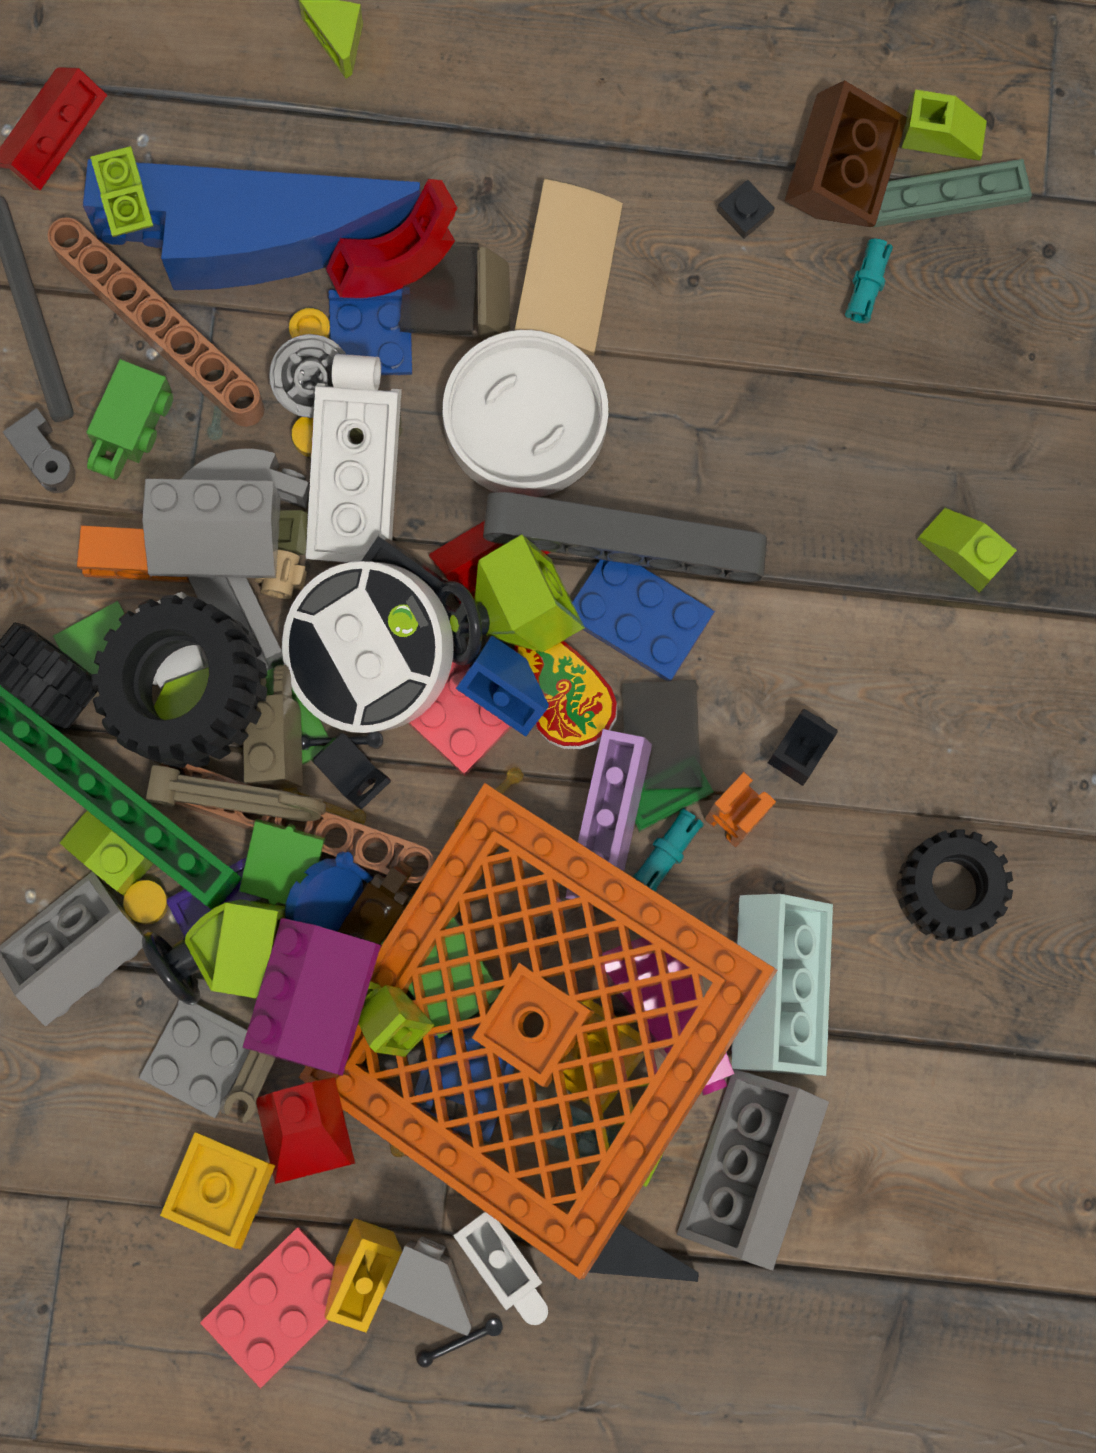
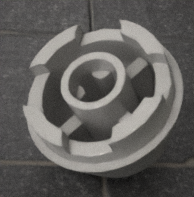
M315 334L300 335L284 343L275 353L269 372L270 385L279 403L293 414L314 418L315 386L317 383L333 387V359L336 354H346L343 349L331 339Z

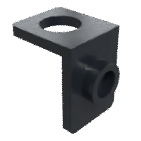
M342 732L335 736L312 759V762L340 793L360 810L391 782V779L375 768L347 735ZM375 783L369 791L362 795L367 787Z

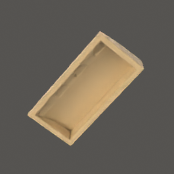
M544 179L515 330H535L550 333L572 343L584 354L594 356L623 203L582 187Z

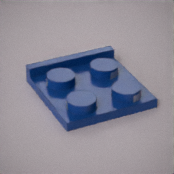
M402 288L385 295L369 298H342L336 290H329L330 339L337 343L346 355L379 357L381 375H412L410 288Z

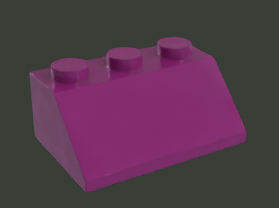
M281 918L242 1048L343 1076L381 945L320 926Z

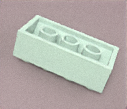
M785 894L740 895L737 917V944L778 971L731 1045L732 1069L826 1076L833 904Z

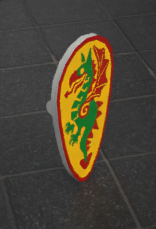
M564 641L542 653L515 645L514 651L527 659L549 704L547 710L535 724L538 732L549 743L563 749H582L597 744L601 740L603 729H612L617 719L618 706L612 688L601 674Z

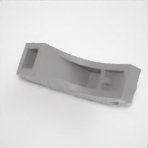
M235 449L221 452L201 461L181 478L194 480L274 481L282 501L307 509L309 504L310 485L309 482L305 481V476L286 468L278 472L279 463L276 454L265 450Z

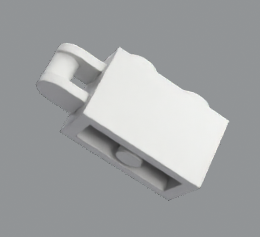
M483 1212L453 1235L505 1310L514 1305L522 1318L531 1325H539L545 1321L548 1315V1307L535 1289L542 1282L499 1221L488 1213Z

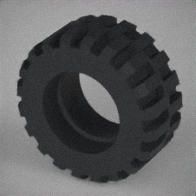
M167 595L160 599L161 604L153 599H149L139 604L140 611L135 614L128 610L119 618L121 626L116 631L111 628L103 638L108 642L104 651H97L94 663L99 665L98 674L91 675V689L99 692V696L93 699L96 713L105 716L102 719V725L108 734L117 737V743L127 750L171 767L185 768L187 764L194 767L208 765L210 762L209 756L220 760L231 753L229 745L233 742L241 745L249 736L245 732L249 723L251 722L256 725L262 713L257 711L256 708L259 701H266L268 689L261 685V679L268 676L266 663L257 658L261 655L262 650L257 641L249 636V630L242 623L201 599L191 596L182 599L177 595ZM199 645L203 648L209 665L208 683L204 694L198 703L184 715L170 720H163L158 716L152 700V686L156 672L163 661L173 652L186 646Z

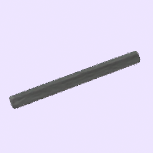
M0 196L1 261L50 417L54 422L69 420L73 417L74 412L8 203L4 197Z

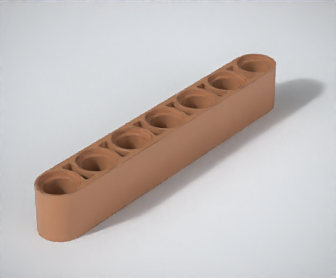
M64 217L52 223L47 234L48 241L63 266L230 420L244 427L253 426L261 420L265 410L264 403L258 387L247 375L80 222L73 218ZM71 238L78 239L72 247H62L66 240ZM96 265H107L106 269L99 274L90 273ZM125 291H136V294L130 300H119V297ZM155 317L165 318L163 324L158 327L152 328L147 326L149 321ZM182 344H194V348L188 354L176 353V350ZM212 370H222L224 372L223 376L217 381L205 380L206 375ZM241 397L253 398V402L247 408L240 409L234 407L235 402Z
M164 763L159 765L177 769L180 773L190 777L251 786L189 764L185 768L171 767ZM182 802L174 803L253 831L256 821L246 818L245 812ZM328 812L321 815L319 820L307 821L306 827L302 831L325 838L331 829H343L347 832L345 844L340 848L334 849L326 846L324 842L321 856L336 859L339 852H350L353 855V862L366 872L374 875L379 874L384 878L400 860L406 864L407 860L411 857L418 856L424 858L428 862L427 871L419 877L410 876L405 884L408 887L418 888L434 864L431 852L421 845ZM265 815L259 819L284 827L287 821L284 818ZM375 842L382 843L388 848L385 859L378 863L369 862L364 857L367 846Z

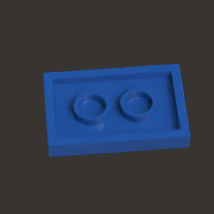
M599 560L572 602L585 627L582 630L668 683H671L715 612L642 566L607 560Z

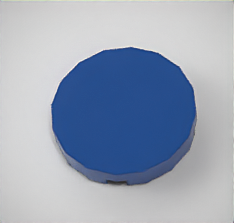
M325 859L310 866L305 871L308 876L303 879L301 884L296 881L292 886L285 904V919L312 924L338 932L363 892V881L351 870L338 868L336 859Z

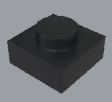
M749 180L745 181L720 202L717 208V212L743 239L770 218L775 210V207Z

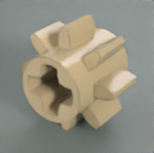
M278 550L276 578L255 579L256 583H262L261 593L274 598L290 599L292 598L293 589L302 591L307 571H305V566L298 565L300 557L292 552Z

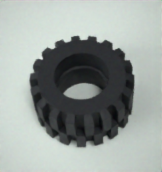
M14 622L0 639V685L49 722L58 727L69 729L98 692L91 689L92 674L39 633L25 624Z
M955 829L951 833H947V831L939 832L914 848L908 854L907 861L901 865L899 873L902 874V878L897 881V891H902L903 896L898 900L901 909L904 907L908 909L910 914L906 918L911 924L917 922L921 926L919 931L926 936L932 933L936 935L935 939L946 941L953 939V942L962 941L990 929L997 924L996 920L1006 913L1008 907L1005 906V903L1012 899L1013 890L1008 889V883L1013 881L1012 871L1005 872L1003 865L1007 864L1008 860L1004 854L998 857L994 853V850L998 847L992 841L986 844L981 841L983 835L976 832L966 835L963 829ZM941 863H957L966 868L972 875L976 885V895L969 908L954 910L945 906L937 898L933 889L932 878L935 868Z

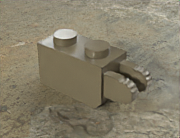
M287 665L276 666L273 676L274 695L266 696V701L258 702L256 710L262 714L257 725L249 723L245 729L249 736L243 742L244 783L254 787L273 790L303 787L301 710L298 702L292 699L289 667ZM262 678L261 685L266 687V678Z

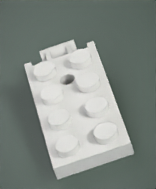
M336 354L332 364L333 387L317 383L315 386L306 559L348 563L358 562L363 559L380 534L392 541L402 389H391V391L378 390L381 379V362L379 357ZM354 428H359L364 434L363 441L358 445L352 443L349 438V434Z

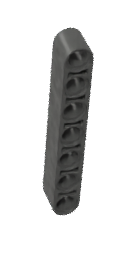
M494 492L487 496L483 538L493 543L505 545L516 537L524 535L543 551L742 582H756L764 579L767 537L761 533L508 492Z

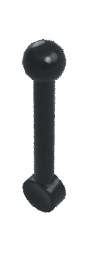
M371 732L368 736L348 737L355 745H369L372 749H379L384 743L383 736L379 732ZM302 734V750H307L310 746H326L334 737L310 738L307 734Z
M490 1318L484 1327L469 1333L468 1336H462L432 1351L421 1350L416 1356V1361L419 1366L426 1368L432 1365L434 1359L486 1335L498 1336L503 1330L502 1322L497 1318Z

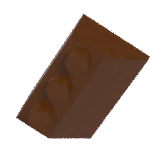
M845 80L817 93L785 202L815 219L865 227L875 226L907 117Z

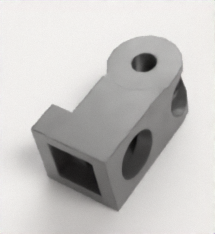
M35 408L5 429L3 434L47 491L52 493L65 492L75 481V470L67 456L61 451L53 449L45 439L53 431L39 410Z

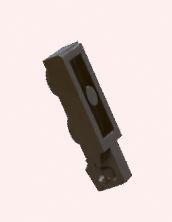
M400 860L396 866L391 868L385 878L379 874L375 875L363 890L338 932L381 945L409 903L407 901L409 895L402 891V889L414 872V869Z

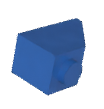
M494 636L489 638L456 687L458 691L525 737L549 706L527 659Z

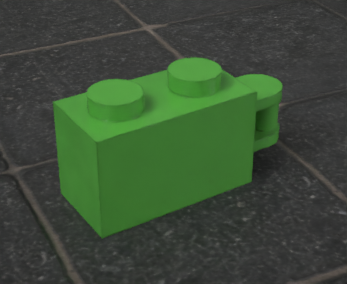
M119 360L86 432L94 445L87 463L88 470L116 480L120 476L127 459L139 463L143 453L151 451L157 436V431L154 430L160 416L165 417L168 414L173 402L172 390L165 376L124 360ZM106 451L115 454L112 461L104 458Z

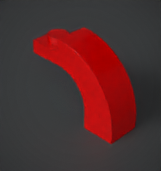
M427 180L411 214L394 231L382 237L367 240L340 238L326 267V271L340 297L369 298L397 291L422 278L445 257L455 242L448 226L454 219L457 206L442 180Z

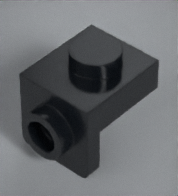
M802 709L768 761V764L804 786L823 754L834 740L838 730L826 723L822 718L806 709Z

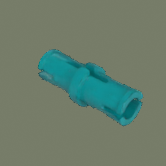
M876 238L868 240L862 265L859 271H855L852 280L854 284L853 293L845 312V316L851 318V321L862 324L870 322L878 292L883 290L886 282L883 276L893 250V246L887 244L885 240Z
M681 809L680 814L662 839L656 838L652 844L654 847L653 851L637 873L632 876L655 892L673 865L682 862L684 859L682 853L697 832L704 826L700 819L694 820L696 816L685 809Z

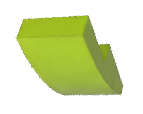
M129 146L91 156V162L112 237L153 227L132 147Z

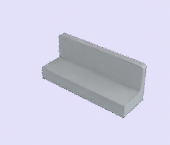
M188 577L198 599L207 604H212L227 613L249 630V636L257 641L262 650L261 655L257 658L266 663L267 671L284 663L282 651L247 578Z

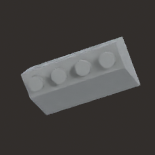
M733 1069L734 1074L730 1077L677 1235L773 1271L829 1102L800 1088Z

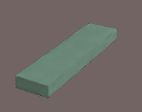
M1019 159L888 181L877 222L873 228L1029 202L1032 193L1024 160Z

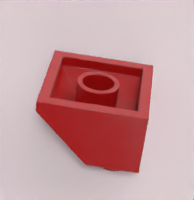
M335 1077L308 1082L257 1098L256 1105L269 1161L275 1165L272 1173L275 1184L355 1164Z

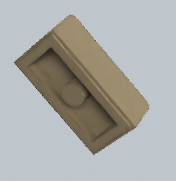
M479 247V250H477L478 337H481V340H486L494 335L510 331L509 264L505 259L488 248Z

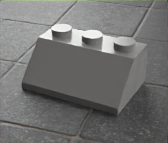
M145 479L142 521L148 574L150 576L276 578L281 497L274 481Z
M92 871L0 945V970L13 994L46 1027L55 1018L64 1015L71 1005L87 992L98 987L109 974L125 961L134 958L139 950L143 948V933L134 920L127 915L125 909L105 884Z
M423 1236L417 1242L410 1240L402 1251L383 1299L468 1336L472 1327L473 1315L452 1259L443 1254L446 1247Z

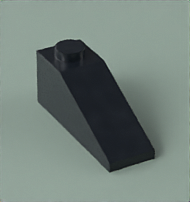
M620 1223L588 1272L698 1282L699 1276L697 1271Z

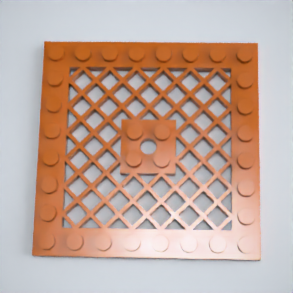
M484 783L382 944L371 977V981L380 985V987L383 988L385 985L397 987L405 994L409 991L408 988L413 981L416 1000L412 1001L429 1019L427 1005L447 1001L450 1024L433 1027L422 1038L427 1061L409 1065L407 1055L405 1057L396 1056L398 1068L380 1072L378 1055L369 1047L358 1024L343 1076L305 1066L298 1078L308 1083L335 1077L344 1111L581 1280L585 1279L778 970ZM500 845L509 850L508 852L494 855ZM522 859L544 874L525 878ZM512 860L515 881L496 885L493 865ZM482 873H484L486 888L472 891ZM557 882L580 897L561 901ZM547 883L551 904L531 909L528 887ZM517 890L521 911L502 916L499 895ZM488 897L492 918L473 923L470 902ZM593 905L616 921L596 925ZM582 906L586 928L567 932L563 910ZM460 910L463 925L446 929L451 919ZM553 913L557 935L537 939L533 918ZM523 920L527 942L508 946L504 925ZM494 927L498 949L479 953L475 932ZM619 929L623 951L603 956L598 934ZM629 929L652 944L633 949ZM465 934L469 956L449 960L445 938ZM589 937L593 958L573 963L569 941ZM559 943L563 965L543 970L539 948ZM436 945L439 963L422 966ZM529 951L532 969L518 963L513 971L510 955ZM665 952L689 968L669 973ZM655 953L660 975L639 980L635 957ZM500 957L503 979L484 984L480 961ZM625 960L629 982L609 987L605 964ZM470 964L474 986L455 990L451 968ZM595 967L599 989L579 994L575 971ZM441 971L445 993L426 997L422 975ZM565 974L568 993L545 978ZM702 976L713 982L706 994ZM692 977L697 1000L676 1004L671 981ZM662 984L666 1007L645 1011L641 988ZM502 989L489 1009L486 992ZM631 991L635 1014L615 1018L611 995ZM476 994L480 1017L461 1021L457 999ZM601 998L605 1021L588 1024L595 1011L581 1002ZM696 1009L681 1032L678 1012ZM537 1012L543 1019V1030L538 1036L530 1038L523 1030V1022L527 1015ZM668 1015L673 1038L652 1043L647 1019ZM637 1022L642 1045L621 1050L617 1026ZM479 1026L472 1039L486 1048L467 1052L463 1029ZM607 1029L611 1052L591 1056L587 1033ZM452 1032L456 1054L438 1058L434 1036ZM578 1040L581 1059L564 1062ZM672 1047L657 1071L654 1051ZM644 1053L648 1077L628 1081L623 1058ZM487 1056L491 1079L473 1083L469 1060ZM499 1057L520 1072L502 1076ZM365 1059H367L368 1070L362 1066ZM613 1060L618 1083L598 1088L593 1064ZM458 1063L462 1085L443 1089L440 1066ZM583 1067L587 1090L567 1094L563 1071ZM429 1069L432 1092L415 1096L411 1073ZM400 1076L402 1094L384 1082L383 1079ZM554 1078L557 1097L538 1101L534 1081L542 1087L548 1088ZM523 1080L527 1104L508 1108L504 1084ZM648 1085L633 1109L630 1089ZM493 1087L497 1110L478 1114L474 1091ZM619 1091L624 1115L604 1120L599 1096ZM464 1094L468 1117L449 1121L445 1097ZM589 1098L594 1122L574 1126L569 1102ZM434 1100L437 1118L417 1104ZM559 1105L563 1129L544 1133L539 1109ZM529 1111L533 1135L514 1139L510 1115ZM499 1118L503 1142L484 1146L480 1122ZM624 1123L609 1147L605 1127ZM469 1125L472 1143L451 1128ZM595 1130L600 1154L580 1158L575 1134ZM565 1136L569 1161L550 1164L545 1140ZM535 1143L539 1167L520 1171L516 1147ZM505 1149L508 1169L486 1153ZM600 1162L585 1185L582 1165ZM571 1168L576 1193L556 1197L551 1172ZM541 1174L544 1194L521 1178ZM576 1200L569 1212L558 1205L559 1203Z

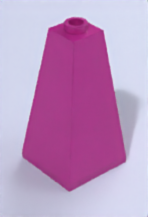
M643 937L631 941L633 949L652 944ZM622 945L603 952L602 955L623 951ZM665 952L669 973L689 968ZM655 953L635 957L639 980L660 975ZM625 960L605 964L609 987L629 982ZM692 977L671 981L676 1004L697 1000ZM662 984L641 988L645 1011L666 1007ZM631 991L615 994L628 1012L635 1014ZM696 1009L678 1012L681 1032ZM668 1015L647 1019L652 1043L673 1038ZM672 1047L659 1049V1052L666 1058ZM727 1052L702 1090L703 1096L727 1087L725 1078L734 1074Z

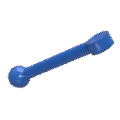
M341 851L337 854L336 865L338 868L351 870L367 883L374 878L353 862V855L350 852Z

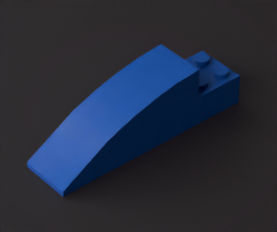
M88 159L83 207L97 239H102V241L112 245H122L126 241L142 242L149 247L162 248L161 259L173 290H209L256 285L325 268L340 238L374 239L397 229L411 214L421 194L420 182L136 162L153 227L112 237L91 159Z

